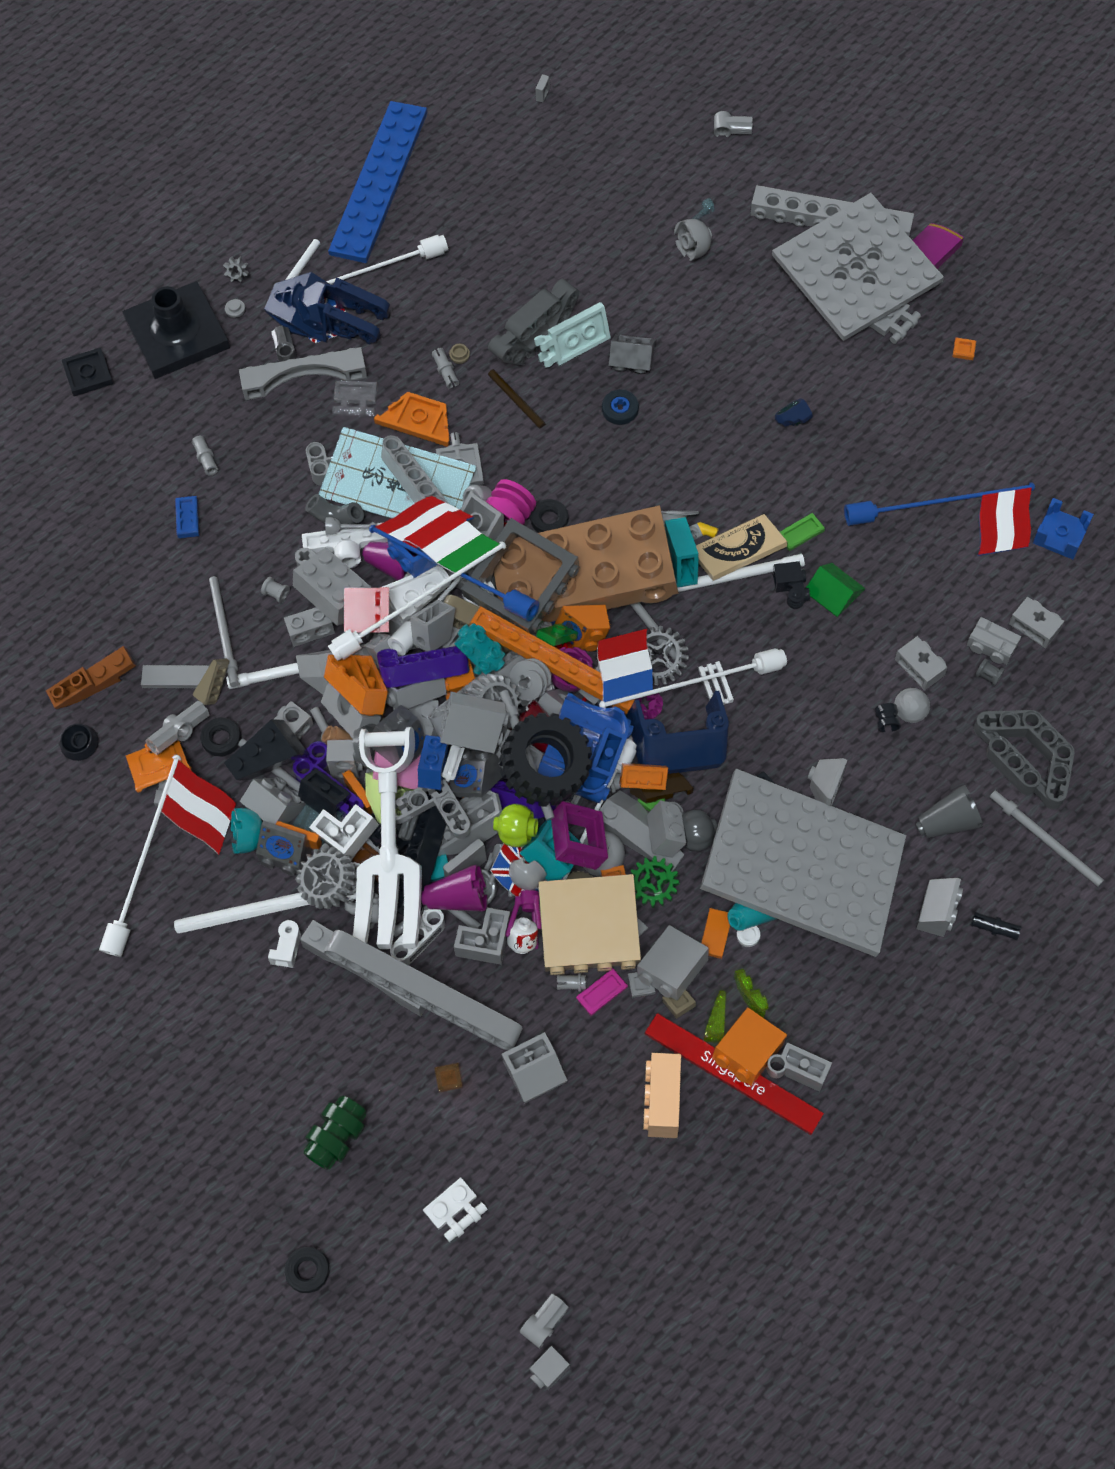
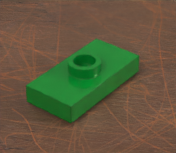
M560 623L538 629L536 637L552 646L576 640L578 632Z

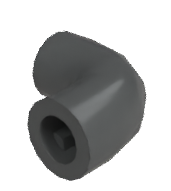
M319 494L312 496L305 507V511L325 523L326 517L336 518L341 524H357L364 518L363 509L358 503L351 502L343 506L335 505Z

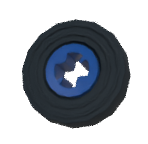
M618 389L611 391L602 401L603 416L608 422L613 424H628L638 415L639 403L637 398L627 390ZM619 404H622V410H618Z

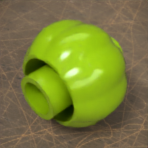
M512 804L505 807L499 817L494 818L493 829L498 832L499 838L504 844L519 848L530 843L532 837H536L538 819L534 818L533 812L528 807L521 804Z

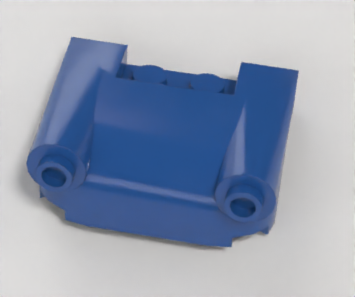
M568 693L559 712V718L563 720L566 717L571 720L570 724L572 726L578 725L582 729L580 734L582 736L586 735L589 740L586 746L592 749V755L589 758L592 760V767L588 771L590 774L575 795L600 803L601 800L605 801L609 794L610 788L607 785L614 774L626 739H629L634 726L630 725L631 720L625 716L624 711L616 706L612 708L594 706ZM548 744L541 759L538 773L548 777L560 776L565 771L563 757L556 748Z

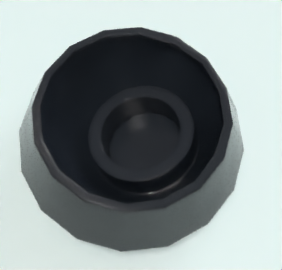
M85 724L70 725L61 734V752L66 758L81 761L87 759L95 752L98 746L97 733L92 727Z

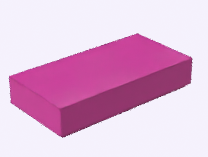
M612 968L611 971L580 993L576 999L592 1016L628 988V985Z

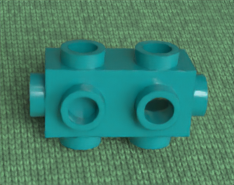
M475 623L470 626L466 624L458 631L459 637L454 644L475 664L473 669L475 674L480 675L483 672L487 675L493 670L497 672L505 664L502 660L505 653L501 650V645L496 641H492L486 635V631L482 626Z

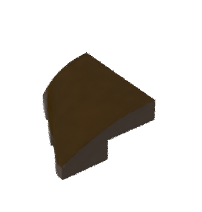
M679 772L667 774L666 790L630 788V793L645 803L673 798V793L685 791L687 795L693 793V787Z

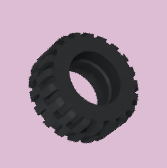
M538 713L536 717L530 715L524 721H519L507 736L500 750L499 765L503 766L500 773L502 778L508 779L506 786L509 790L513 788L516 791L514 795L519 799L523 796L527 798L526 803L533 805L536 801L539 802V806L546 807L549 803L552 806L559 805L562 800L566 802L576 794L590 774L588 771L592 767V760L589 759L592 755V749L586 746L589 740L586 735L582 736L580 734L582 729L578 725L572 726L570 719L565 717L562 720L559 718V714L552 713L550 717L546 713ZM533 743H546L553 746L563 757L565 763L564 773L556 777L539 774L530 766L526 757V748Z

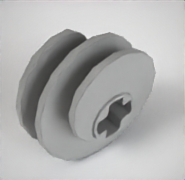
M535 658L518 662L512 667L509 674L510 683L517 685L514 691H519L521 694L518 698L524 701H532L541 697L552 681L549 668L542 661Z

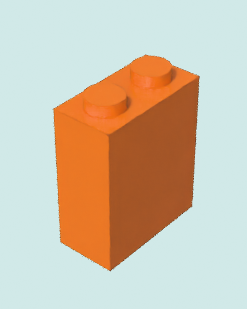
M747 1007L715 1047L712 1059L721 1068H726L735 1074L738 1080L752 1086L767 1067L768 1059L777 1054L781 1049L787 1034Z

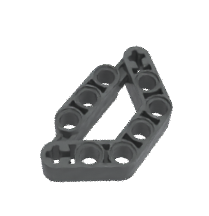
M565 279L557 281L551 292L547 289L541 290L508 319L505 325L507 332L504 335H496L490 341L488 350L505 363L524 366L526 362L525 356L529 359L535 356V352L539 353L540 345H535L534 338L540 335H549L548 329L569 319L580 291Z
M1035 710L985 711L980 713L974 725V732L988 744L986 749L987 758L1022 794L1031 795L1035 793L1047 808H1060L1068 793L1075 754L1073 746ZM1004 722L1010 723L1012 727L1005 726ZM1026 722H1032L1035 726H1029ZM1025 737L1049 761L1046 782L1041 778L1040 773L1006 738ZM1042 738H1048L1051 742H1045ZM993 747L1001 749L1002 752H996ZM1058 754H1063L1066 758H1061ZM1009 763L1015 764L1018 768L1010 767ZM1054 774H1060L1063 779L1056 778ZM1024 780L1032 781L1033 785L1025 783ZM1054 789H1058L1056 798H1054L1053 794Z

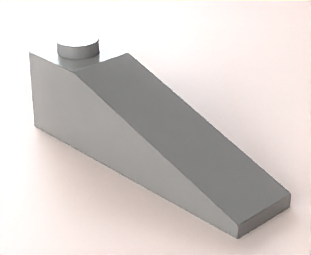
M619 790L609 797L599 811L603 814L604 829L606 831L614 833L623 844L651 861L654 856H656L657 862L665 858L666 866L672 863L673 869L671 872L674 871L684 856L683 852L679 850L673 857L652 854L647 820L648 812L637 800Z

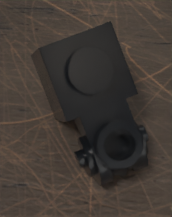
M800 561L774 564L772 574L776 593L789 591L788 606L792 609L801 608L804 602L810 601L809 588H804L803 582H806L805 569H801Z

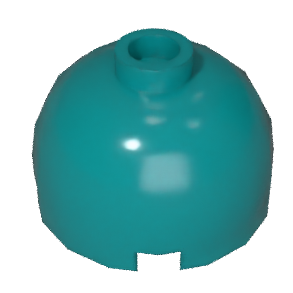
M233 808L230 829L231 832L233 831V839L237 843H232L233 853L244 854L257 849L262 820L251 809Z

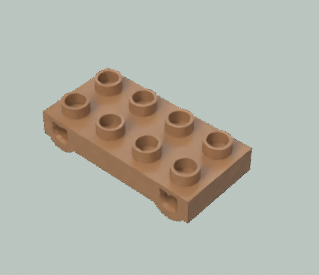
M660 506L538 533L577 556L580 566L577 575L574 578L571 577L568 581L564 594L562 596L559 595L554 601L555 606L551 613H546L542 619L545 622L556 621L563 606L606 605V609H611L638 602L657 603L670 598L674 594H679ZM515 538L494 568L496 588L505 595L507 592L516 589L538 600L561 567L562 562L523 538Z

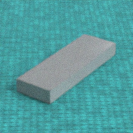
M143 665L141 686L142 688H196L209 666Z

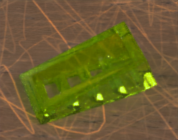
M720 990L709 1018L704 1033L705 1042L719 1043L724 1037L726 992Z

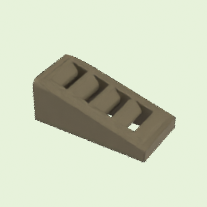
M227 658L213 660L193 692V696L204 705L215 704L219 698L229 665Z

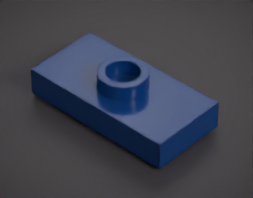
M197 496L175 498L177 537L199 536Z

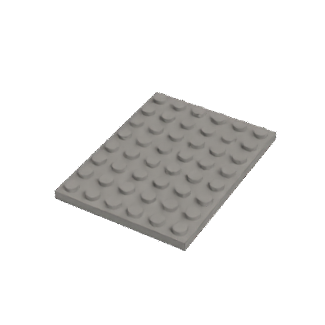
M735 769L700 889L876 957L880 953L906 835Z

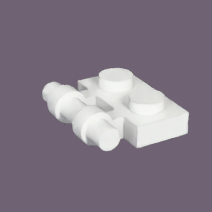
M459 1178L426 1206L423 1212L438 1230L445 1224L451 1228L444 1234L448 1242H451L456 1236L459 1238L464 1234L463 1230L471 1223L478 1222L481 1219V1215L488 1209L482 1202L475 1208L471 1206L470 1203L477 1196L463 1179ZM464 1209L468 1214L457 1223L453 1218Z

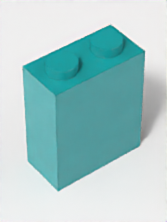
M686 517L665 520V531L677 588L698 584L699 553Z

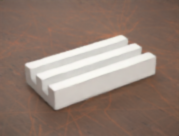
M720 661L715 662L714 665L707 664V667H698L701 677L706 676L705 672L707 671L709 674H714V669H717V672L723 671ZM725 675L719 678L727 699H724L717 678L711 679L715 691H720L723 705L733 702L734 699ZM708 680L702 682L710 700L713 693Z

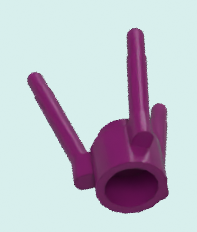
M522 890L520 896L515 897V905L505 933L506 937L510 936V931L520 906L522 911L532 912V921L537 925L538 929L542 928L538 891ZM537 938V945H536L535 949H538V947H539V945H538V938Z

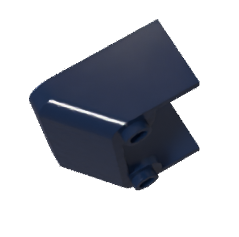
M720 691L714 692L705 707L708 714L706 718L707 729L666 734L665 727L659 720H645L639 700H634L626 717L631 720L630 725L634 726L631 736L633 742L637 745L635 750L637 751L638 763L667 766L668 774L713 769L722 766L727 758L729 721Z

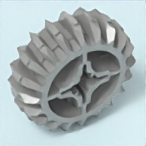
M659 626L658 632H656L654 627H650L651 633H647V648L650 653L652 669L660 665L669 668L660 673L652 672L654 685H659V679H662L663 684L667 685L666 678L670 677L671 681L675 682L676 679L673 676L675 673L678 676H682L679 667L687 668V665L682 661L689 660V656L683 654L688 651V647H681L685 640L683 638L677 640L680 636L678 632L671 636V628H668L664 633L663 626ZM657 639L667 640L666 643L663 642L660 646L649 644ZM672 645L676 648L674 664L668 659V653L671 651ZM653 651L659 654L662 653L665 661L659 658L654 660L656 657Z
M500 674L480 676L478 681L474 680L471 682L473 688L469 687L466 689L470 696L502 702L501 697L494 691L493 686L500 692L508 690L513 706L517 707L518 713L522 712L518 709V704H521L522 701L517 700L521 693L514 691L517 685L510 683L511 679L503 678ZM509 720L506 726H502L501 732L504 733L507 728H512Z
M322 846L321 851L314 849V855L306 854L307 862L300 861L303 868L296 871L298 874H301V877L295 880L300 884L297 889L302 893V899L307 900L309 905L315 906L318 909H323V907L331 909L332 905L340 907V900L345 902L347 901L346 895L353 894L350 888L351 886H356V882L353 879L357 877V873L353 871L357 867L351 863L353 859L350 856L344 855L335 847H330L329 849L326 846ZM322 874L328 876V878L331 879L332 882L326 880L325 877L322 876Z

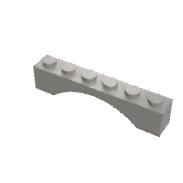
M361 347L239 369L245 400L265 397L280 384L305 375H328L344 381L367 378Z
M314 920L310 923L300 938L303 948L326 961L339 965L383 991L398 1004L420 1017L426 1010L425 1008L328 958L324 951L334 932Z

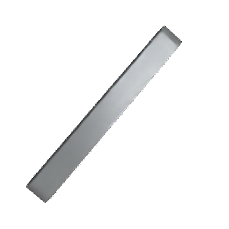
M390 435L385 437L382 442L381 458L413 502L416 503L426 497L434 496L448 503L403 442L396 436ZM477 565L466 571L469 576L473 573ZM493 571L486 579V582L492 581Z
M335 930L324 951V954L331 960L501 1049L508 1051L516 1045L523 1029L517 1022L344 931Z

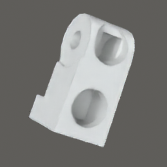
M286 920L278 928L280 938L277 950L270 949L268 959L271 965L294 968L301 933L297 923L292 920Z

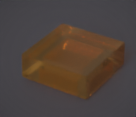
M458 1063L435 1067L439 1093L463 1088Z

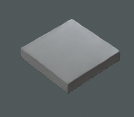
M477 839L443 866L445 877L472 865L480 866L487 861L484 843Z

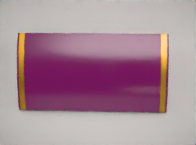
M930 223L912 241L938 269L962 246L964 237L947 227Z

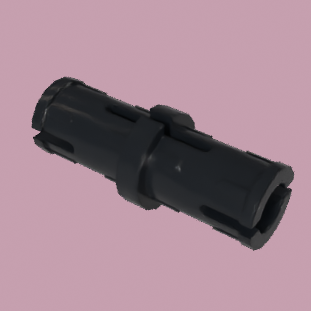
M975 912L971 924L972 927L990 931L992 935L996 936V934L1016 941L1021 930L1020 925L1002 921L997 916L992 918Z

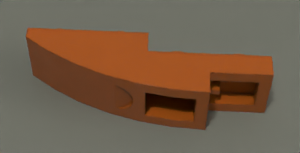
M122 646L87 670L81 667L47 689L46 692L55 709L67 707L120 682V676L136 665L127 648Z

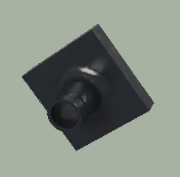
M197 281L178 289L170 286L161 287L153 293L151 300L122 311L125 321L154 379L230 349L228 339Z

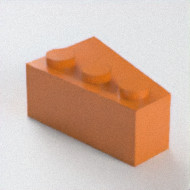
M328 655L324 678L360 714L368 716L375 714L383 715L388 691L372 656L351 655L344 660L340 659L337 661L334 655Z

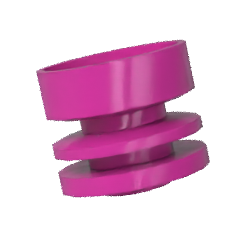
M507 479L500 480L491 492V497L486 500V502L504 514V522L512 518L522 525L525 524V519L531 515V512L536 507L534 496L526 488Z

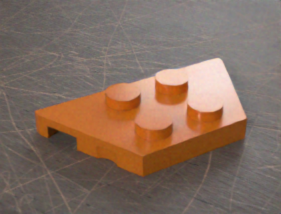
M407 392L397 402L389 405L386 412L380 416L377 414L374 417L375 424L446 447L450 445L445 403Z

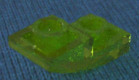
M744 969L736 970L734 980L743 1000L751 1010L764 1018L765 1012L768 1010L766 996H761L760 989L753 990L750 975L746 976Z

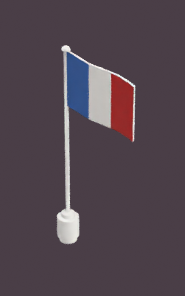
M647 629L600 640L597 646V659L603 683V701L599 703V707L606 708L607 706L754 668L760 675L781 670L782 667L786 666L787 658L782 649L774 648L756 653L754 659H752V664L653 690L652 665L647 648Z

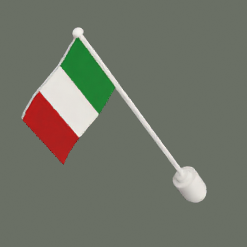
M451 511L445 512L404 538V541L417 546L438 565L454 574L360 634L356 631L352 633L350 629L333 639L332 643L328 645L330 651L337 661L351 656L362 649L359 645L363 643L362 637L500 549H505L506 544L504 542L498 543L483 535L456 513Z

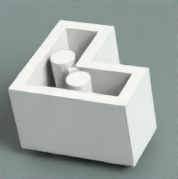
M355 804L342 822L323 809L309 828L330 846L340 850L344 855L353 858L379 824L371 815Z

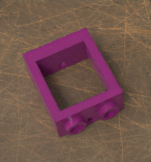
M562 801L553 811L555 818L551 819L556 860L597 870L608 859L602 812ZM568 823L586 828L588 845L570 841Z

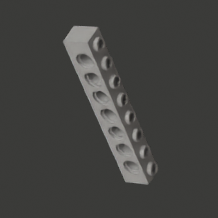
M756 185L751 204V216H755L758 219H773L779 223L790 222L797 226L806 225L813 227L853 202ZM886 209L909 236L914 213Z

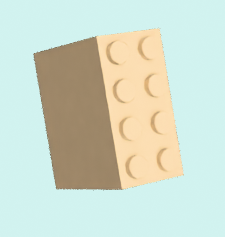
M633 874L538 882L545 972L550 971V975L565 974L564 970L574 969V973L579 974L588 973V968H597L598 972L611 971L612 966H621V970L635 969V966L640 963L641 957Z

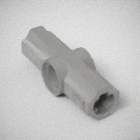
M196 701L178 716L175 714L169 715L164 720L163 727L145 740L147 746L154 754L158 755L175 741L187 740L191 736L193 728L210 715L208 709L202 702Z

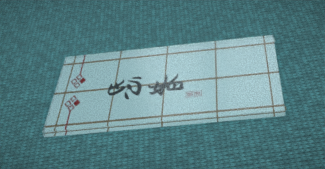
M343 427L319 495L325 499L345 505L356 502L363 510L389 518L396 517L414 504L413 500L381 458L383 438ZM405 445L450 505L461 509L463 493L470 485L476 466Z

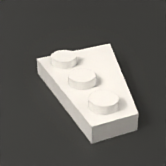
M437 565L416 578L410 575L383 587H389V604L396 611L448 578L449 575L443 567ZM451 581L398 614L397 617L403 624L405 621H408L412 615L420 611L451 584Z

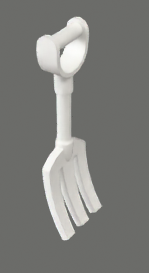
M406 727L405 731L369 733L367 729H361L359 734L361 759L367 767L378 772L379 793H381V848L379 849L380 855L365 860L357 867L353 936L365 943L368 941L375 875H378L379 920L377 946L379 949H391L397 915L400 875L404 874L402 945L404 949L417 948L421 912L422 866L413 859L398 854L395 812L397 773L406 769L413 760L415 751L414 730L412 727ZM405 745L403 756L392 767L380 768L371 758L370 747Z

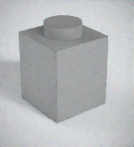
M551 1346L530 1367V1372L533 1374L530 1379L540 1389L545 1386L549 1390L570 1368V1364Z

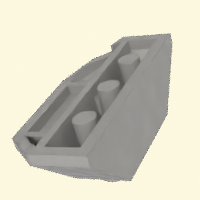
M361 644L362 649L352 655L369 656V653L364 647L365 644ZM325 650L296 655L300 678L324 695L328 681L324 678L327 657L328 655H333L332 652Z
M488 791L483 797H464L458 801L470 821L471 832L465 838H456L446 825L438 856L459 854L477 839L485 842L498 833L493 829L494 818L499 817L502 812L497 793ZM452 805L450 813L456 809L455 805ZM456 817L454 820L456 822L457 828H459L460 831L464 830V825H462L459 822L458 817Z

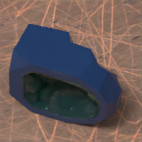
M801 398L791 402L775 414L776 422L784 427L803 424L813 417L807 402Z

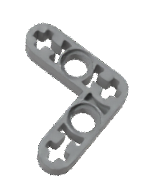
M444 779L442 793L440 794L437 791L435 792V789L418 787L395 800V809L398 808L402 813L400 816L396 814V824L404 823L429 808L436 806L454 837L465 838L471 832V824L467 815ZM427 791L429 792V795H431L432 799L430 800L428 799V796L425 793ZM417 796H422L425 799L424 803L420 806L412 804V800ZM407 802H408L409 807H410V809H411L410 811H408V809H407V807H406V805H405V803H407ZM452 803L456 806V809L452 813H445L443 808L446 804ZM456 817H458L459 822L462 825H464V830L460 831V829L457 828L456 822L454 820Z

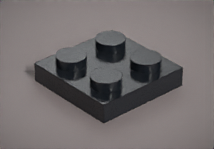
M101 348L62 359L73 396L113 384Z

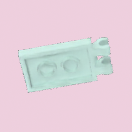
M599 302L548 329L549 335L537 336L534 338L536 346L540 345L542 352L538 354L540 362H544L546 368L555 362L561 365L611 338L605 307Z

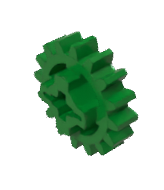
M656 856L653 857L652 862L644 858L645 864L642 865L637 862L638 870H631V874L634 876L635 892H637L635 899L637 901L642 898V905L644 906L651 902L652 908H655L656 902L664 906L663 900L667 899L671 902L670 894L678 893L674 886L679 885V880L674 879L678 876V872H671L673 864L671 863L666 866L665 858L660 862H657ZM654 868H660L664 870V872L660 873L654 870ZM646 871L644 879L639 882L641 874ZM650 874H652L653 878H655V880L657 881L658 890H656L655 886H653V884L651 883ZM670 882L668 889L662 893L664 885ZM649 891L653 893L655 896H648L643 892Z

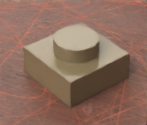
M686 990L677 1001L671 997H662V1002L676 1019L696 1006L695 1000Z

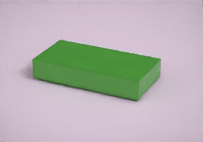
M811 513L780 531V533L787 541L786 548L791 551L824 532L825 528L815 515Z

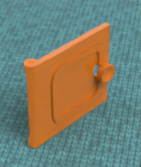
M179 740L175 741L158 755L150 753L151 750L147 744H145L144 749L126 755L135 783V790L138 793L144 788L168 779L174 755H179L181 762L191 770Z

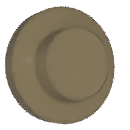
M455 344L451 348L449 356L454 363L462 364L469 359L470 351L463 344Z

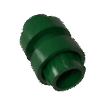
M340 1096L335 1104L329 1102L320 1115L325 1121L321 1128L313 1125L305 1137L308 1144L304 1148L303 1154L326 1170L331 1169L335 1161L342 1163L350 1151L345 1143L349 1138L357 1140L365 1128L361 1122L366 1116V1110L346 1096Z

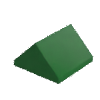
M833 563L820 566L806 587L809 588L810 597L836 617L865 590L861 584Z

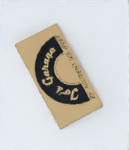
M763 514L696 545L699 553L698 563L714 581L787 547V541L766 515Z

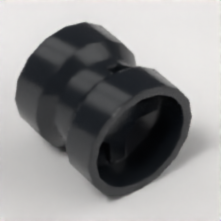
M885 703L875 708L876 717L879 718L877 723L878 731L885 732L884 726L891 725L892 732L901 728L900 720L896 716L898 714L896 704Z

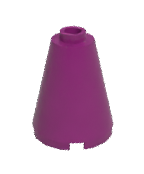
M369 542L364 547L363 557L365 562L396 581L405 577L407 572L402 569L396 559L393 560L388 554V542ZM406 549L413 557L417 556L416 553Z
M472 865L424 886V891H421L422 904L427 905L428 909L485 911L488 906L487 895H484L486 884L480 866Z

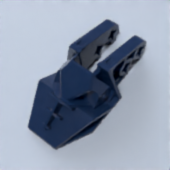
M309 272L275 283L264 310L281 326L288 327L290 333L326 343L330 334L350 340L352 337L354 338L356 335H359L360 338L366 341V344L370 345L376 342L377 338L380 339L379 328L341 309L344 307L355 309L358 314L364 313L368 309L375 313L377 319L383 320L389 316L390 304L385 299L342 279L336 278L334 284H330L314 273ZM324 298L335 300L337 308L329 303L325 304Z

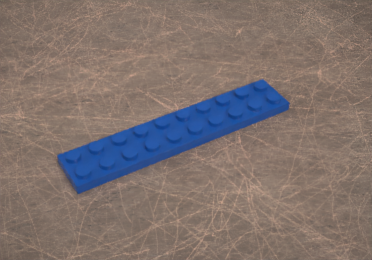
M390 101L328 250L329 255L362 263L368 262L428 111L426 107Z

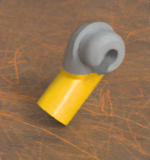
M702 522L689 527L693 539L704 535L714 538L719 530Z

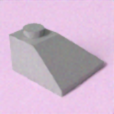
M846 759L819 760L816 767L812 766L808 779L811 780L810 789L816 800L832 806L844 776L847 764Z

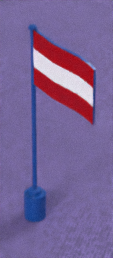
M1029 483V485L883 508H877L876 504L873 505L872 501L846 504L844 506V516L847 525L851 526L874 522L879 512L981 497L979 512L981 541L978 556L1028 547L1031 536L1029 504L1031 491L1035 489V484Z
M429 496L414 503L396 517L377 526L371 525L369 531L371 533L375 532L437 564L427 554L420 551V548L404 541V538L447 511L456 513L466 521L474 519V516L434 496ZM465 573L459 575L503 598L504 609L526 621H531L538 612L539 601L516 589L507 592L505 595Z

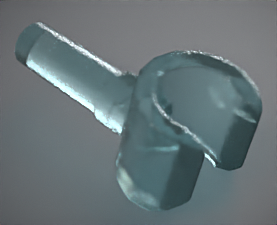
M710 198L705 199L701 204L703 209L691 219H699L705 214H710L709 209L714 212L715 208Z

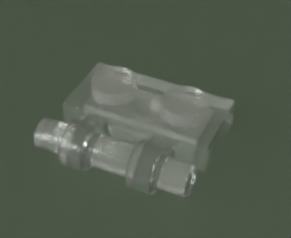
M336 381L333 398L334 403H341V406H333L332 413L340 414L341 417H347L348 415H359L362 418L374 416L375 408H369L367 404H376L377 382ZM349 403L360 404L359 407H348Z

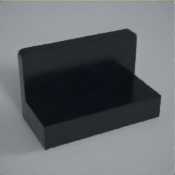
M315 768L301 780L298 796L301 801L319 814L324 809L336 818L338 808L349 800L350 792Z

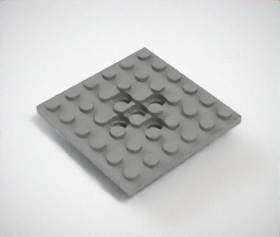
M872 193L772 250V256L843 341L942 283L944 276Z

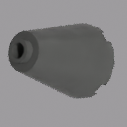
M966 785L958 787L918 816L919 822L915 824L920 835L925 834L927 838L983 827V822L975 802L968 797L970 792Z

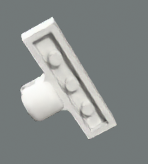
M341 528L337 534L326 535L325 531L302 534L303 548H309L317 554L326 547L331 552H334V555L350 569L357 567L361 562L360 549L369 542H388L387 538L375 532L371 533L369 529Z

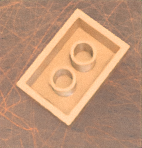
M652 1053L651 1061L646 1060L645 1082H650V1085L645 1084L644 1106H649V1109H644L643 1130H648V1137H678L681 1054Z

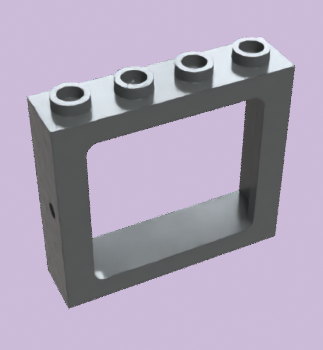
M510 518L495 540L498 543L504 542L506 548L500 549L480 562L470 577L484 583L516 536L523 538L562 562V565L537 600L539 601V609L535 617L531 621H526L505 610L502 600L468 580L461 590L463 596L468 600L533 634L534 631L537 632L542 626V619L546 613L549 614L555 606L554 601L559 595L562 596L566 591L570 578H574L579 572V560L574 554Z

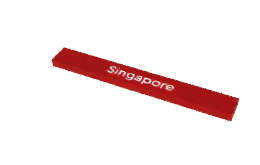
M658 1013L645 1031V1035L674 1053L681 1054L682 1058L812 1135L824 1115L823 1112L761 1075L752 1086L741 1082L736 1078L735 1074L726 1068H721L712 1059L715 1047Z

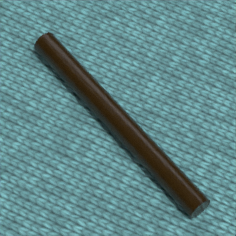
M494 369L489 371L488 376L539 429L546 425Z

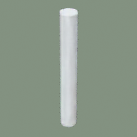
M317 239L312 241L286 280L296 277L301 273L320 245Z

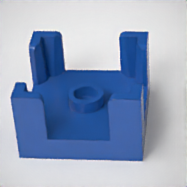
M1053 498L1044 520L1037 530L1033 544L1074 559L1094 514L1083 511L1079 519L1060 511L1063 502Z

